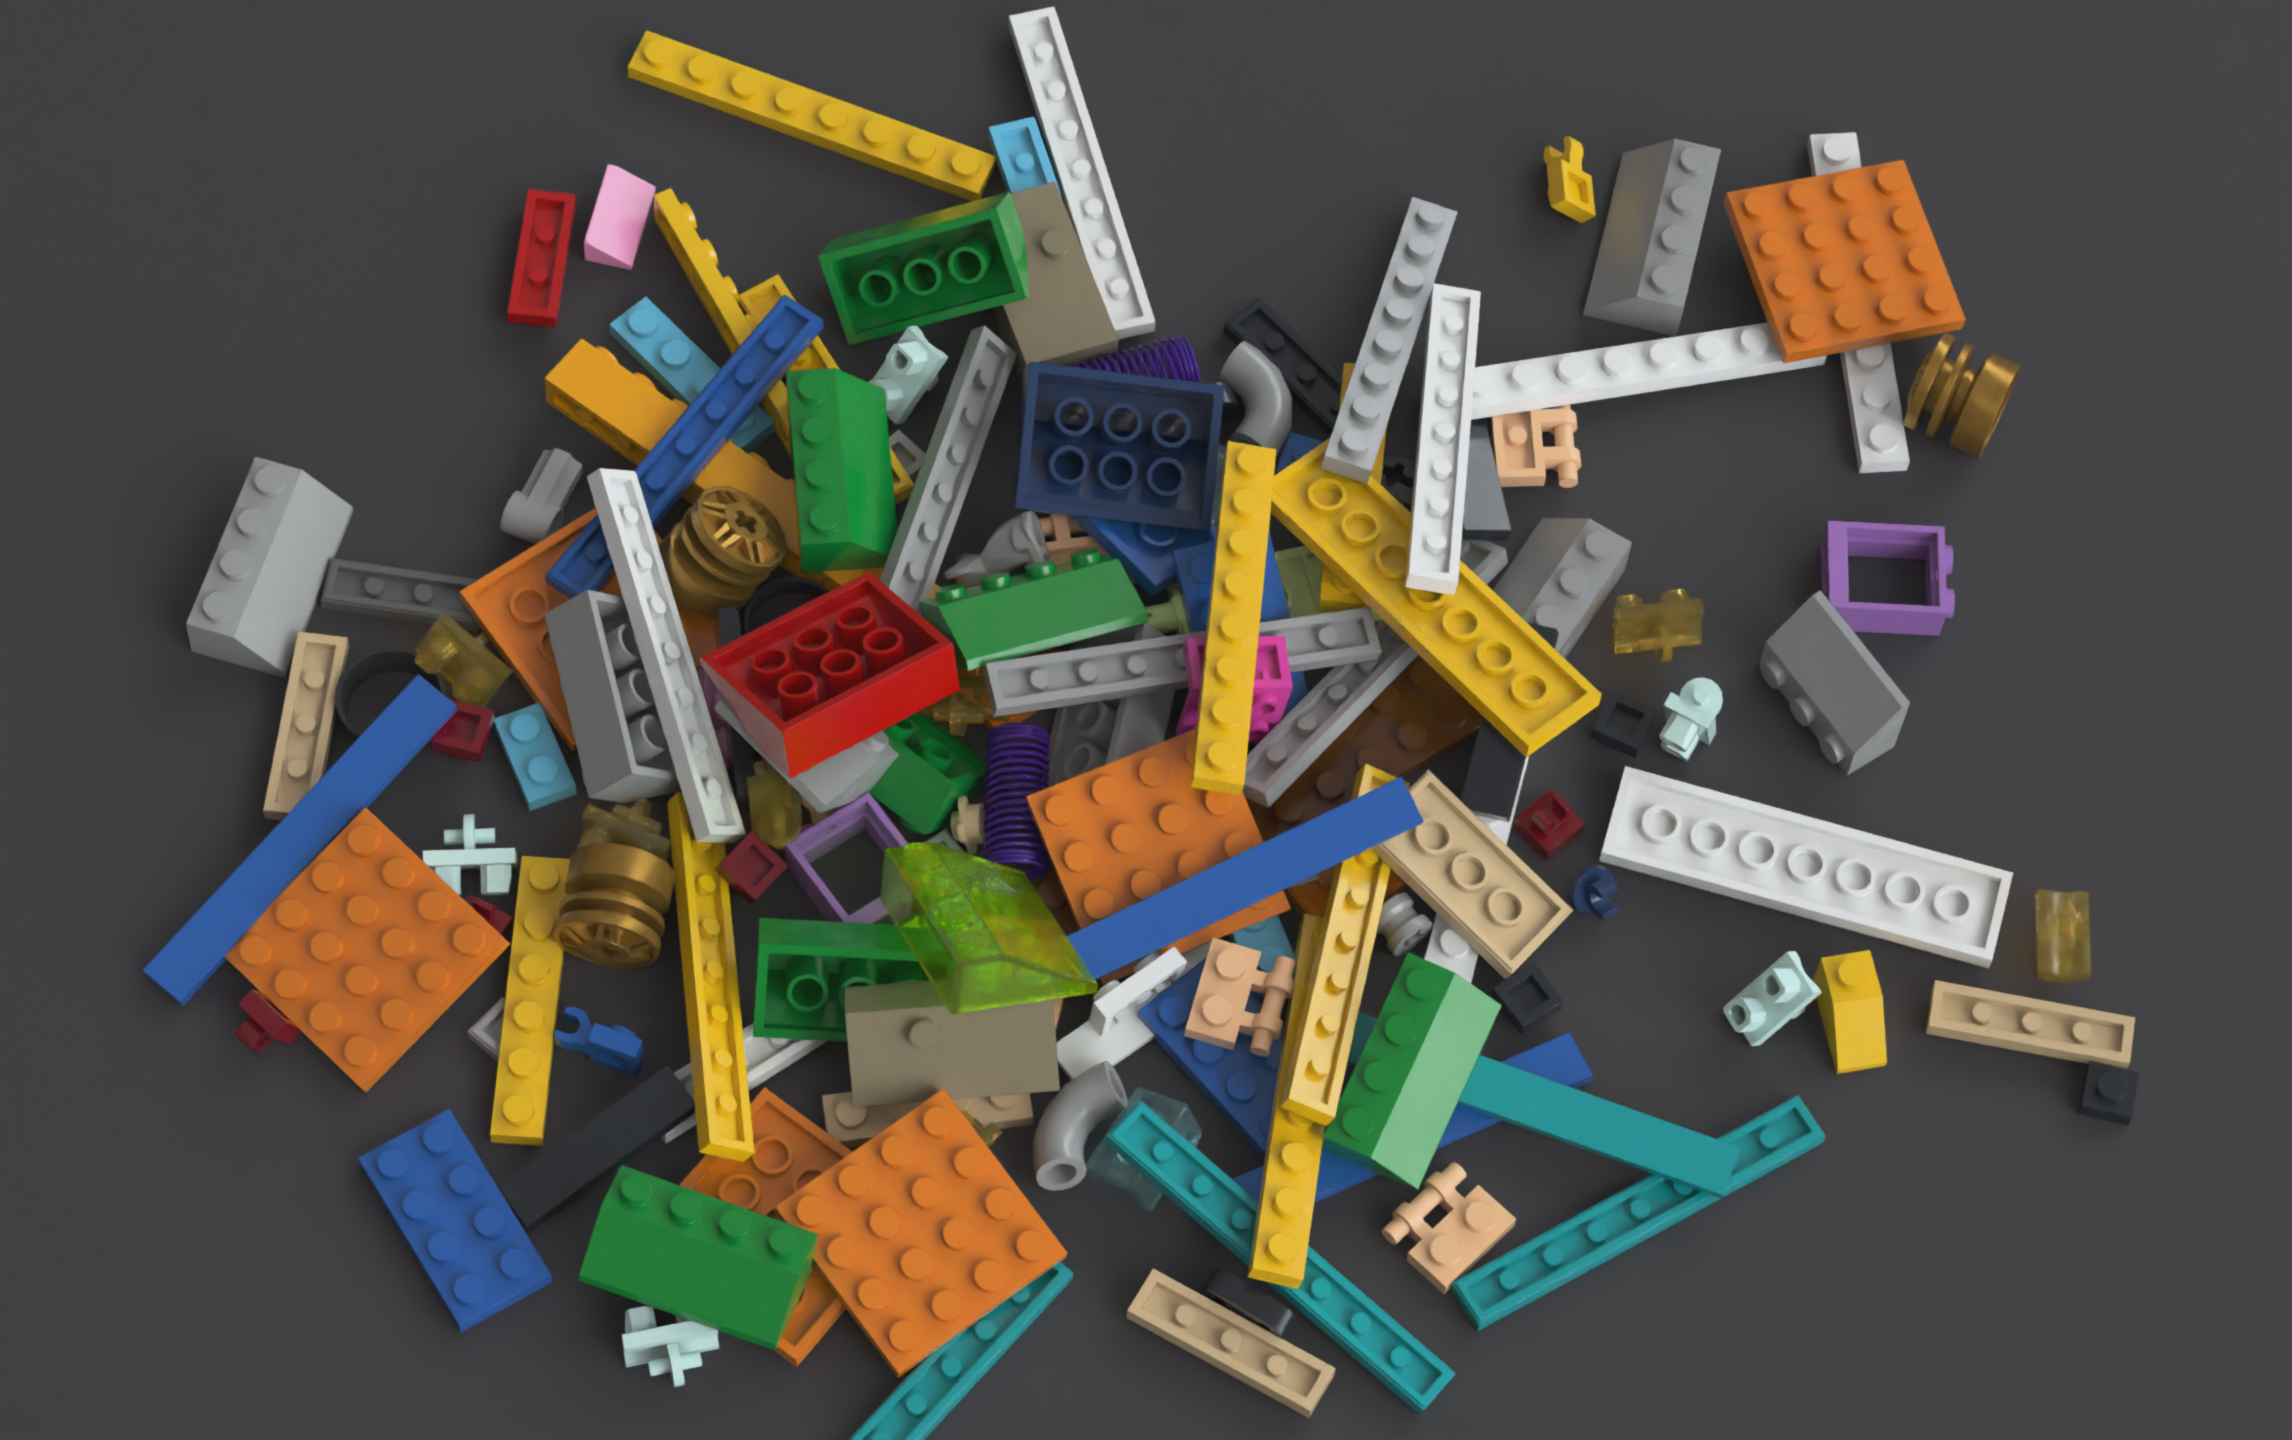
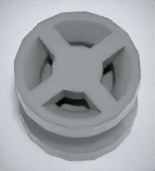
M1406 892L1393 896L1383 904L1376 934H1383L1388 940L1387 948L1395 956L1402 955L1415 947L1425 938L1433 925L1426 915L1418 914L1413 909L1414 901Z

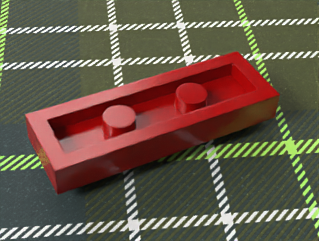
M528 189L507 311L509 323L556 328L577 205L576 194Z

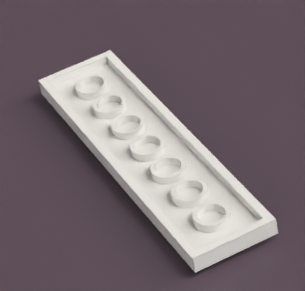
M1625 766L1599 861L1985 968L1990 967L2013 876V872Z

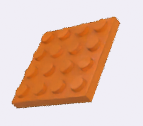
M1904 160L1726 193L1723 204L1783 364L1962 329L1966 320Z
M596 508L460 591L461 602L534 701L543 709L548 720L572 752L577 750V746L572 736L571 721L565 697L561 690V680L554 651L550 644V635L545 618L546 613L570 599L548 585L545 581V575L597 515ZM654 530L655 537L659 546V544L662 542V539ZM616 574L601 590L602 593L622 596ZM675 600L696 671H698L702 666L700 657L717 649L714 626L716 619H710L693 613Z
M1196 729L1026 796V803L1078 930L1263 843L1243 791L1240 796L1190 787ZM1281 891L1157 952L1161 956L1175 946L1180 954L1186 953L1210 943L1212 938H1223L1287 912L1291 909L1284 891ZM1145 957L1099 978L1101 986L1113 980H1119L1134 974L1133 969Z
M365 807L268 906L266 911L225 958L367 1093L496 960L510 943Z
M764 1087L750 1103L755 1153L745 1162L706 1154L681 1182L680 1186L781 1221L774 1212L777 1204L852 1153V1151ZM814 1265L775 1351L796 1368L846 1310L845 1306Z
M944 1088L777 1204L774 1208V1212L782 1222L818 1234L816 1251L813 1257L814 1266L897 1378L1064 1260L1067 1256V1251Z

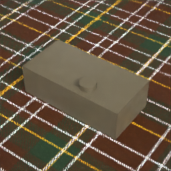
M1055 181L1011 193L1025 235L1029 297L991 309L1005 344L1017 353L1013 365L1020 383L1022 384L1023 370L1030 362L1067 365L1071 367L1073 363L1079 365L1082 360L1087 363L1090 358L1095 360L1098 356L1103 358L1106 354L1112 355L1113 352H1118V336ZM1108 358L1107 363L1110 366V360ZM1099 361V366L1102 369V362Z
M1051 971L845 987V1019L853 1107L923 1102L943 1088L951 1099L1060 1091Z

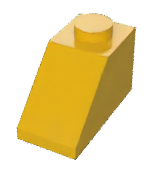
M1865 950L1822 957L1813 982L1822 992L1816 997L1836 1074L1886 1066L1887 1054L1883 995L1871 951Z

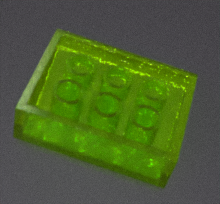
M914 842L902 847L885 849L880 900L951 1014L1097 993L1098 983L1023 871L934 842Z

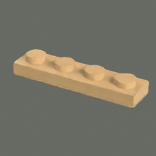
M298 631L263 809L265 819L282 821L325 775L337 712L335 692L339 678L345 670L349 650L348 637Z
M1935 980L1931 990L1926 1034L2088 1064L2089 1061L2127 1069L2131 1059L2135 1017Z
M852 1092L822 1095L826 1132L847 1148L862 1146L923 1102L853 1107ZM1030 1093L952 1099L976 1132L1033 1125Z
M1154 1268L1127 1310V1319L1308 1418L1311 1416L1335 1374L1336 1368Z

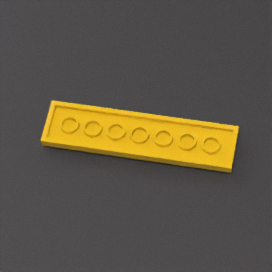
M1330 438L1274 476L1270 512L1526 758L1599 705L1602 693L1461 560L1455 595L1405 587L1411 513L1371 475L1368 483L1365 484L1321 469L1320 467Z

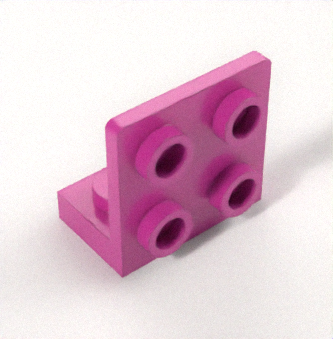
M1258 636L1248 741L1250 744L1259 743L1281 721L1293 688L1285 636ZM1186 637L1183 646L1189 692L1176 728V736L1196 729L1205 637Z

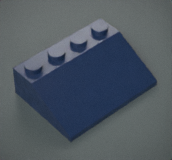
M1030 362L1022 374L1017 428L1014 509L1209 533L1211 530L1225 386Z

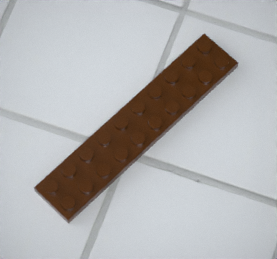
M1418 655L1269 808L1245 798L1263 842L1351 801L1357 772L1365 764L1397 778L1402 777L1405 779L1476 737L1482 715ZM1054 869L1049 871L1042 880L1037 878L1018 889V901L1049 944L1079 931Z

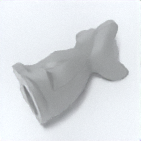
M1025 511L1004 522L989 538L981 554L965 553L954 557L956 564L946 570L944 574L946 579L954 578L957 584H962L967 589L981 585L980 578L983 576L1001 572L1010 574L1022 565L1049 561V549L1037 515L1034 511Z

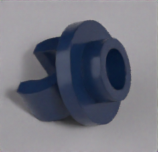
M1593 865L1577 874L1569 891V900L1575 909L1585 914L1593 913L1600 920L1619 913V907L1609 899L1611 894L1618 891L1610 871L1603 866Z

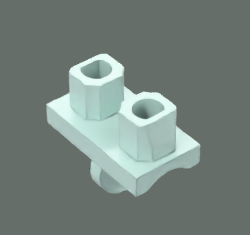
M909 326L899 341L892 346L886 355L885 362L874 378L868 382L884 389L886 413L895 424L904 423L925 391H930L938 382L937 374L948 359V356L943 351L935 348L927 341L917 326Z
M1704 677L1694 678L1683 686L1679 696L1672 692L1669 694L1664 703L1666 724L1659 735L1662 740L1661 749L1687 762L1699 740L1710 745L1716 734L1715 716L1720 712L1723 704L1722 692L1714 681Z
M464 814L463 829L444 830L445 845L464 844V849L423 851V862L459 896H461V869H480L482 895H507L510 890L512 868H517V852L515 848L476 849V844L495 843V828L475 829L474 814Z
M1789 951L1723 1007V1012L1734 1030L1739 1033L1743 1032L1751 1046H1760L1791 1018L1795 1019L1805 1011L1806 1006L1822 992L1805 973L1796 951Z
M641 1306L628 1309L625 1313L626 1334H621L626 1368L648 1363L651 1376L671 1373L674 1387L685 1385L683 1370L702 1366L701 1352L719 1349L718 1330L676 1316V1324L657 1327L653 1307Z

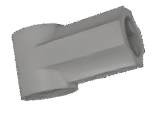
M557 448L553 450L544 449L522 492L515 491L508 500L501 518L500 530L534 545L557 532L562 524L563 509L583 473L582 464L577 462L570 453Z

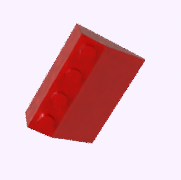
M869 571L700 657L702 667L759 749L790 779L960 690L953 643Z

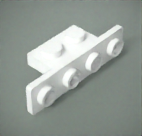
M1211 942L1188 951L1183 955L1179 953L1175 946L1161 956L1157 951L1153 952L1133 969L1135 974L1120 984L1116 979L1103 986L1093 997L1095 1002L1093 1003L1089 1020L1056 1043L1058 1066L1070 1081L1089 1068L1104 1061H1108L1114 1067L1154 1038V1034L1137 1017V1012L1205 959Z

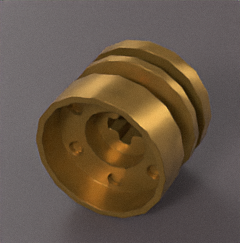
M1944 333L1938 344L1924 358L1908 394L1907 413L1903 426L1915 430L1925 412H1928L1932 416L1926 430V436L1933 438L1945 421L1951 422L1954 426L1950 446L1979 459L2001 417L2018 377L2021 365L1991 353L1977 371L1970 368L1974 345L1967 342L1957 361L1950 359L1956 342V337Z
M713 486L703 491L696 499L694 505L686 511L682 521L671 529L658 546L674 599L693 613L710 619H716L718 608L736 607V610L740 611L755 593L758 584L764 582L770 572L779 565L787 550L785 534L772 513L748 493L730 486Z
M592 843L578 847L571 854L565 880V893L567 896L560 902V917L556 920L554 928L555 942L564 951L578 959L596 965L613 968H640L651 965L659 957L661 948L660 938L665 930L662 916L670 907L675 884V871L666 861L654 854L632 846L614 843Z

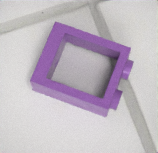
M1827 521L1820 543L1821 592L1853 632L1939 636L1945 618L1953 617L1955 606L1954 589L1946 587V575H1951L1953 568V547L1945 545V527ZM1848 556L1925 560L1926 606L1849 602Z
M869 792L851 803L834 808L829 817L816 825L806 824L798 828L789 837L788 842L785 843V863L788 865V870L827 921L904 925L937 905V881ZM866 830L904 882L848 916L811 867L810 863Z

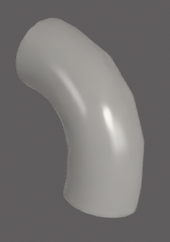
M1243 341L1228 357L1219 376V382L1229 383L1245 406L1244 419L1232 434L1231 442L1276 449L1277 457L1292 428V396L1280 369L1259 349Z
M1108 1061L1089 1068L1066 1083L1045 1107L1033 1138V1169L1038 1185L1044 1189L1052 1191L1065 1190L1080 1183L1085 1177L1087 1170L1084 1160V1145L1088 1135L1101 1121L1127 1108L1128 1100L1123 1084L1116 1070Z

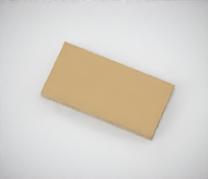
M1428 770L1409 789L1424 823L1371 848V850L1506 980L1567 918L1573 909Z

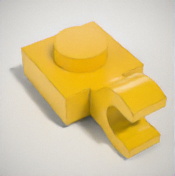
M1566 136L1564 137L1565 149L1563 154L1551 146L1545 147L1544 161L1548 165L1549 185L1547 193L1552 208L1579 223H1583L1596 216L1592 176L1582 171V144L1572 137Z

